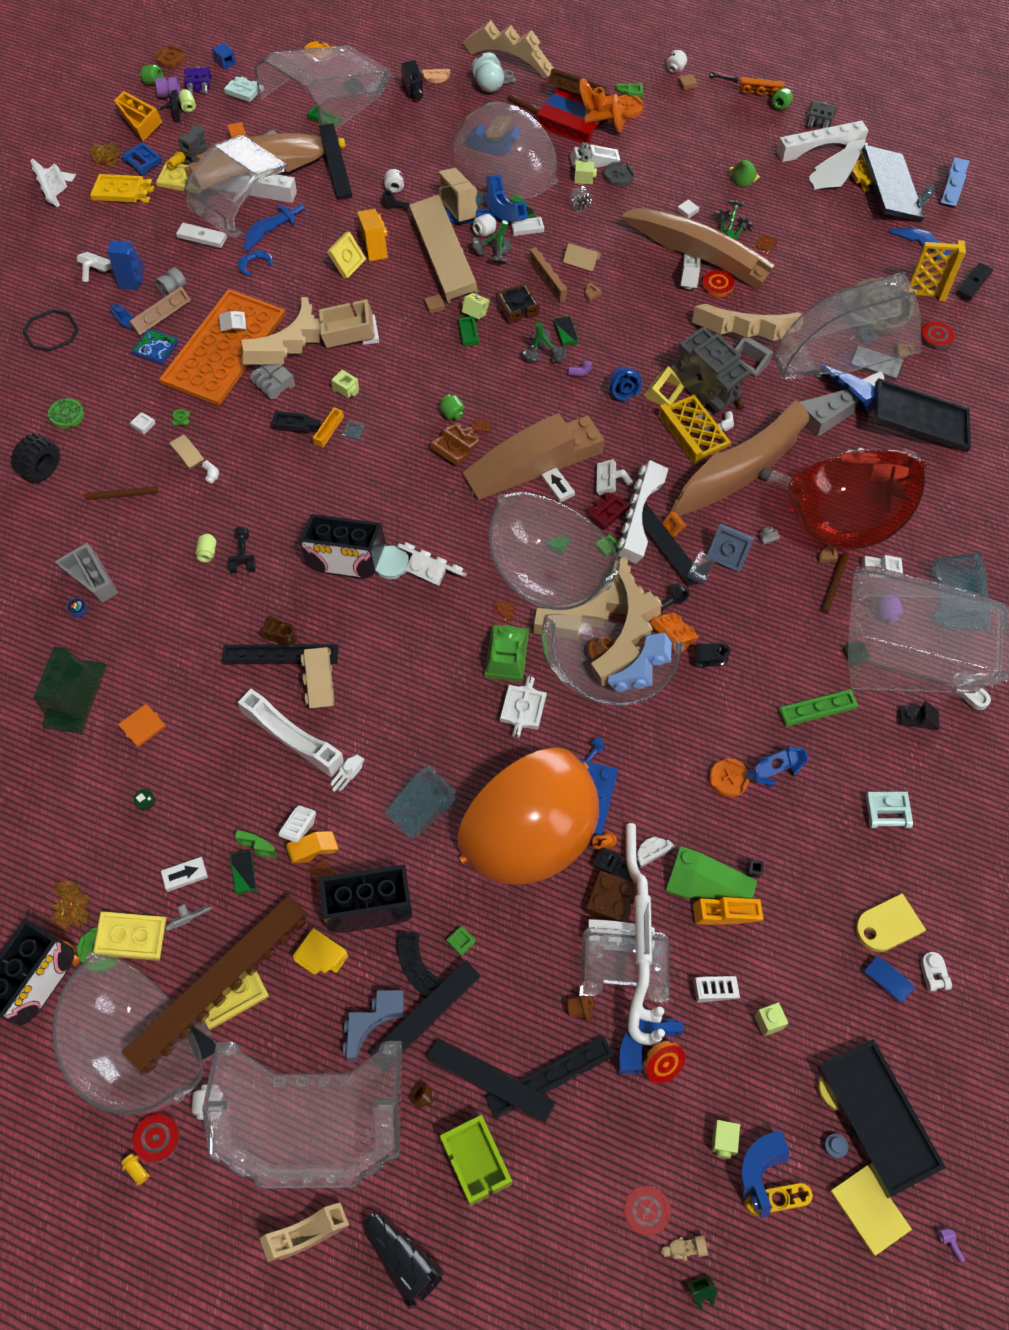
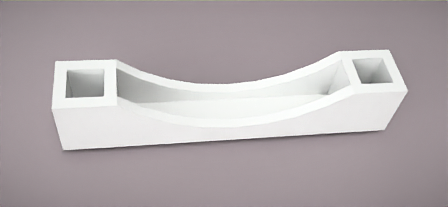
M857 121L780 137L776 153L782 162L795 160L810 149L823 144L841 143L847 145L853 140H866L868 129L863 121Z
M651 460L645 466L642 465L638 475H640V478L634 486L636 492L631 497L630 503L632 505L626 514L627 522L621 530L623 536L617 544V548H619L617 556L628 558L629 561L635 564L644 557L648 543L642 524L644 503L650 494L658 491L665 483L668 468Z
M250 689L238 701L243 715L328 776L332 777L344 764L340 751L329 743L321 741L295 726L253 689Z

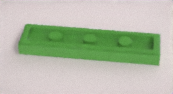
M850 689L779 707L778 712L784 726L788 727L857 709L858 704Z

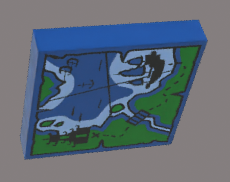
M148 328L133 348L132 354L163 365L179 341L178 338Z

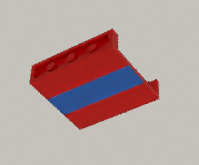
M558 87L537 113L536 126L578 143L586 142L590 145L592 132L602 120L585 123V105L582 96Z

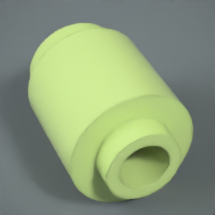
M181 90L178 99L182 110L185 112L194 111L196 103L192 93L188 90Z
M204 534L198 537L195 554L201 562L207 563L214 558L217 541L212 535Z

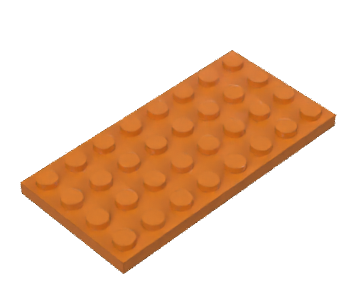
M228 289L160 377V384L220 406L250 365L242 364L241 340L257 339L272 335L285 317L286 311ZM229 311L244 312L246 329L221 331L219 314Z

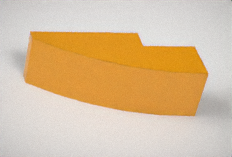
M723 897L720 900L699 899L693 903L695 924L724 925L763 920L760 899Z

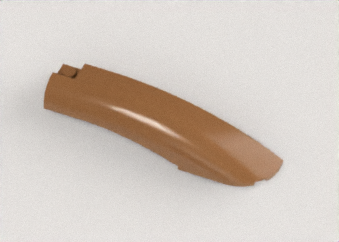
M296 133L260 135L230 142L197 155L198 162H193L184 169L187 179L203 191L225 180L246 173L281 169L289 172L316 160L325 153L321 136Z
M636 208L625 212L620 218L670 251H679L710 262L733 274L756 290L760 289L775 267L774 263L734 238L686 217L653 209Z
M795 400L772 424L751 439L722 453L716 452L687 482L679 498L676 499L671 512L675 511L678 516L713 504L759 477V472L763 468H771L796 443L799 432L809 422V415L805 407Z

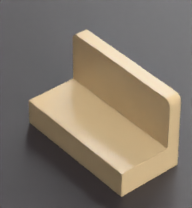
M568 243L563 262L593 271L596 260L600 259L601 253Z

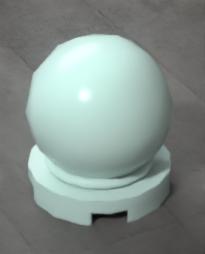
M483 53L482 57L475 58L472 63V71L478 86L488 93L498 91L504 83V71L501 68L499 59L493 53Z

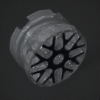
M585 186L574 188L568 198L573 209L577 212L587 210L593 203V198Z

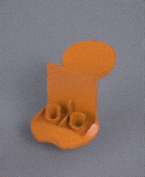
M585 78L580 79V92L585 105V123L608 119V123L613 122L616 131L621 133L625 121L629 118L628 106H622V102L616 93L605 96L603 87H597L592 91Z

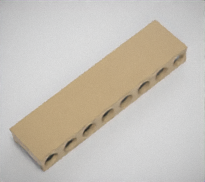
M439 194L410 204L413 219L447 302L451 303V299L473 291L475 294L478 293L475 278Z

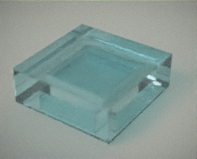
M348 420L342 433L343 437L359 441L365 429V424Z

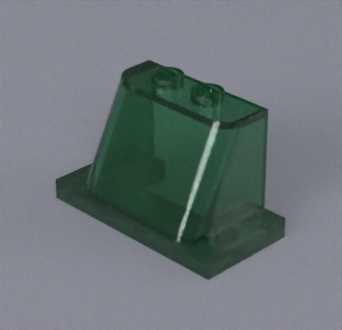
M53 646L33 697L45 715L42 723L43 728L82 735L106 670L105 663L82 660L65 648Z

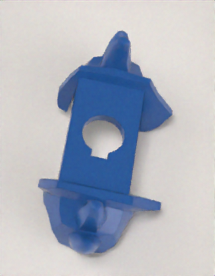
M789 745L782 751L756 760V765L753 769L747 770L749 773L745 774V777L771 788L776 784V780L768 779L770 776L788 768H792L794 776H797L802 766L809 761L807 751L802 747H791ZM775 758H779L782 762L778 768L774 769L772 761Z

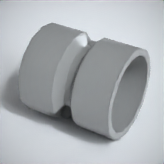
M175 267L168 270L164 276L161 275L155 280V284L163 296H167L180 286L184 287L187 284L183 274Z

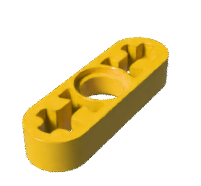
M803 1183L766 1189L771 1204L770 1213L804 1207L811 1202L813 1197L809 1186ZM798 1189L802 1193H806L803 1202H801L800 1198H794L791 1200L792 1205H790L789 1195L796 1194ZM778 1192L784 1196L785 1202L783 1206H776L773 1203L772 1195ZM750 1196L746 1197L744 1206L747 1212L751 1215H759L758 1210H754L750 1205Z

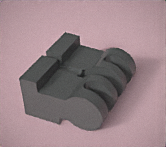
M195 125L187 135L178 137L180 150H182L181 152L186 157L184 164L190 165L193 162H198L196 156L208 151L203 126Z

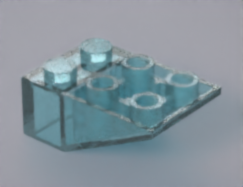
M427 765L412 778L384 813L413 840L457 801L456 791Z

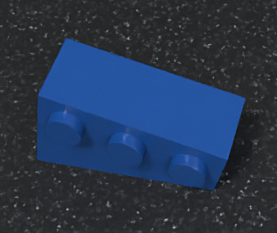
M111 240L107 253L119 289L139 290L140 284L143 283V273L145 270L142 260L131 242Z

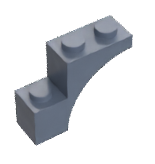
M377 990V997L372 999V1011L376 1012H349V1019H345L344 1032L348 1033V1041L343 1043V1056H347L349 1063L358 1062L360 1048L372 1030L386 1021L404 1018L403 991Z

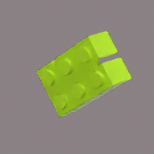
M482 1115L440 1135V1141L448 1159L451 1161V1166L469 1206L488 1198L489 1191L495 1194L512 1185V1179Z

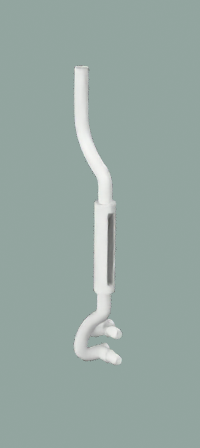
M629 823L626 824V863L631 878L637 883V896H635V963L638 965V983L630 1006L628 1032L636 1042L655 1046L664 1037V1030L658 1029L648 1034L641 1032L639 1029L640 1019L660 1023L664 1009L657 1007L653 1010H647L642 1005L649 985V966L652 965L651 897L648 895L647 879L640 873L637 866L636 825Z

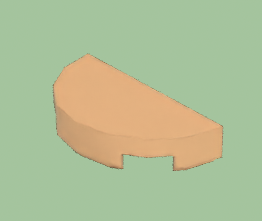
M450 69L422 70V76L430 83H442L450 77Z

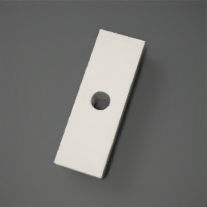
M182 223L176 233L177 238L219 248L223 246L227 239V234L224 232Z

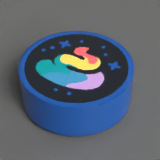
M74 598L68 602L67 610L72 617H81L87 612V605L83 599Z

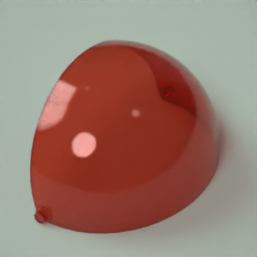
M888 449L858 450L833 455L808 465L791 479L788 485L790 507L802 528L816 540L839 549L870 547L893 536L911 519L919 506L924 492V467L927 466L925 460H921L909 453Z

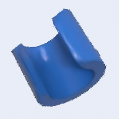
M600 737L595 738L591 742L594 749L586 757L585 761L590 762L597 752H601L604 749V741Z

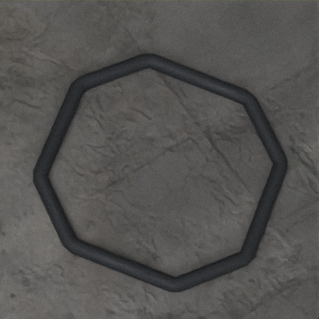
M51 309L31 317L23 329V334L33 349L52 351L73 342L79 327L69 312ZM53 312L68 315L75 327L70 340L50 348L33 344L26 332L33 320Z

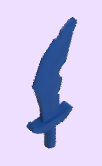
M301 204L291 210L279 205L277 207L278 212H280L279 214L257 220L247 231L244 250L249 252L252 247L264 238V233L271 232L276 226L287 221L292 226H295L294 215L305 210L304 205Z
M916 228L889 230V234L910 241H918L922 246H924L925 242L940 243L931 232ZM946 250L943 253L944 255H947L951 253L952 250ZM939 254L936 256L935 261L941 258Z

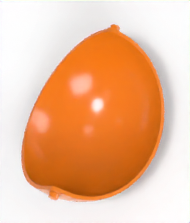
M548 748L531 753L501 771L476 796L462 819L457 839L458 848L461 856L458 857L459 861L462 864L468 863L477 873L489 880L511 885L538 882L552 877L567 868L588 846L596 830L599 818L598 792L593 778L587 770L589 766L586 762L582 763L569 750Z

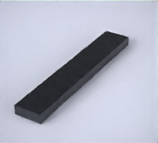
M334 123L319 125L337 199L352 198L353 195Z
M645 502L642 512L644 532L687 587L698 583L687 576L690 570L697 567Z
M338 644L224 645L222 663L223 665L302 664L301 654H304L305 649L328 647L331 649L330 664H338L339 647Z
M465 960L369 1055L385 1072L481 978V975Z
M602 1036L518 1081L544 1095L614 1058V1054L605 1037ZM492 1095L485 1098L495 1120L516 1109Z
M439 1038L427 1056L428 1061L546 1124L556 1105V1101Z

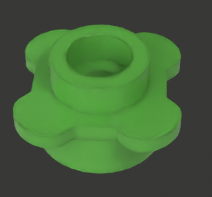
M183 409L174 411L172 424L174 426L188 425L190 413Z

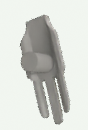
M185 904L177 907L180 916L172 919L165 928L169 931L187 924L195 917L210 911L212 907L205 906L191 913L187 911Z

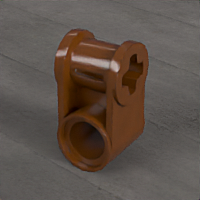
M273 616L267 617L265 626L258 632L265 640L278 644H295L297 642L293 625Z

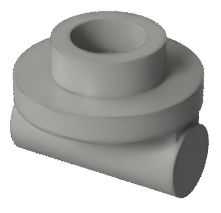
M773 527L762 529L763 532L759 534L762 545L780 539L777 529H773Z

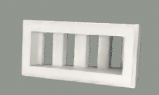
M298 805L280 830L279 836L298 843L314 825L316 811Z
M736 976L697 977L693 981L697 1003L740 999ZM720 983L723 984V989H724V993H723V994L720 993V987H719V984H720ZM727 983H731L733 993L728 992ZM711 984L715 985L716 994H712ZM703 985L707 986L708 994H704Z

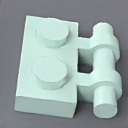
M236 76L235 81L231 80L224 88L225 94L251 102L258 94L257 90L262 91L263 86L256 81H249L245 77Z

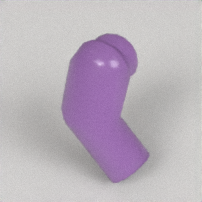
M584 361L583 366L580 368L569 367L568 375L585 376L591 372L592 363Z

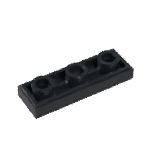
M979 262L959 287L956 294L963 299L971 301L994 269Z

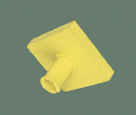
M345 232L327 251L344 279L349 278L366 260L350 232Z

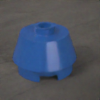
M620 366L612 371L609 379V390L614 397L627 401V398L639 394L642 384L641 376L636 370L627 366Z

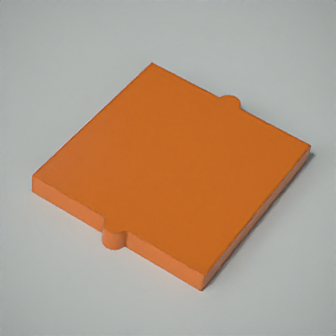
M147 704L118 724L125 732L126 738H130L137 747L166 727L158 717V713H154Z

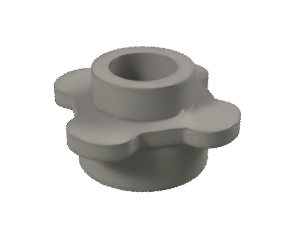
M505 70L503 84L514 83L516 78L513 77V72Z

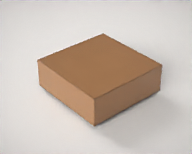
M693 74L679 76L678 81L683 90L697 87V81Z
M440 294L424 298L425 305L430 314L445 310Z

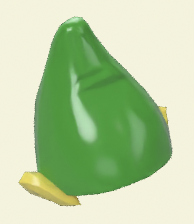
M740 160L734 167H729L732 180L739 187L749 186L760 177L756 174L754 165L748 160Z

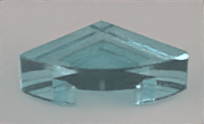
M932 185L928 186L920 195L919 202L921 206L931 200L935 188Z

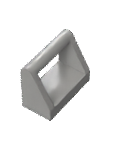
M743 337L735 348L737 352H742L760 363L757 369H754L743 362L752 370L751 375L757 377L770 364L773 351L749 337Z

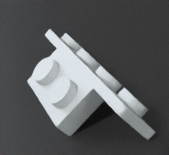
M31 159L32 170L36 173V179L41 184L40 188L46 195L45 199L49 204L59 207L60 204L56 196L67 187L59 167L53 164L44 171V168L39 163Z
M405 542L404 545L399 543L397 546L413 553L406 571L440 586L447 569L464 577L467 575V573L462 572V567L455 564L451 567L446 564L447 560L438 556L434 559L430 557L431 553L421 549L418 552L414 550L415 546Z

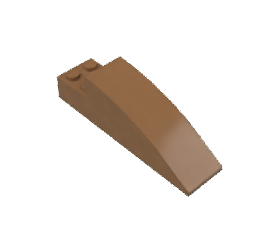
M557 413L522 430L493 448L463 472V476L477 500L541 477V474L554 468L560 470L602 454L605 440L588 415L565 423L561 415Z

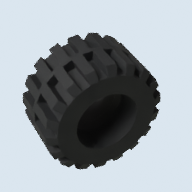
M32 433V435L28 434L25 438L23 437L15 445L16 447L13 449V454L10 457L12 460L10 464L15 472L30 482L40 483L42 480L45 481L56 470L60 461V450L57 445L42 435Z

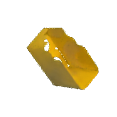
M313 928L293 954V958L299 965L316 975L319 971L327 973L329 970L337 973L348 958V954L343 947Z

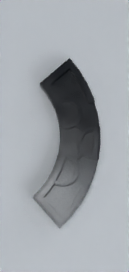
M399 930L397 948L402 970L411 985L427 998L444 981L432 974L424 965L419 951L420 934Z

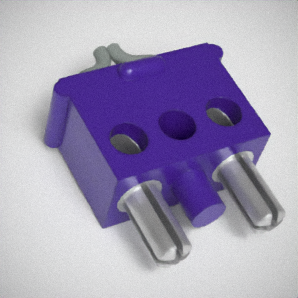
M196 66V68L184 69L186 89L191 93L193 90L196 92L202 90L203 94H207V89H210V79L212 78L210 68Z

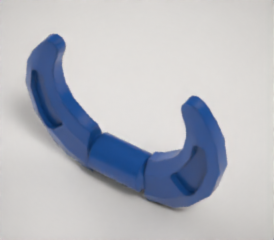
M256 250L251 254L242 256L238 261V268L242 274L251 276V273L246 269L249 261L256 258L265 259L272 266L273 259L269 253Z

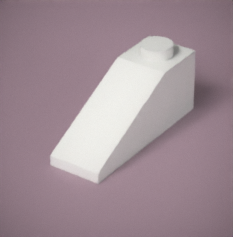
M684 254L681 286H684L686 289L697 288L700 258Z

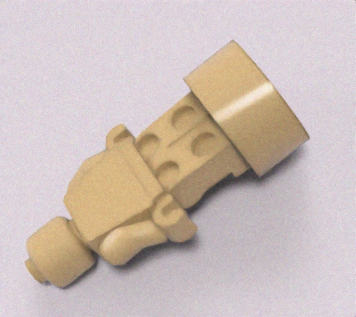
M704 1235L687 1241L680 1237L671 1242V1248L667 1246L661 1250V1254L664 1257H669L672 1254L674 1259H683L684 1261H687V1256L690 1255L708 1256Z

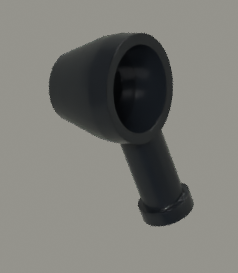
M391 191L383 192L381 198V206L383 208L392 209L396 206L405 210L409 209V202L396 200Z
M677 583L673 584L669 588L670 597L661 602V612L673 603L678 605L685 602L690 594L687 588Z

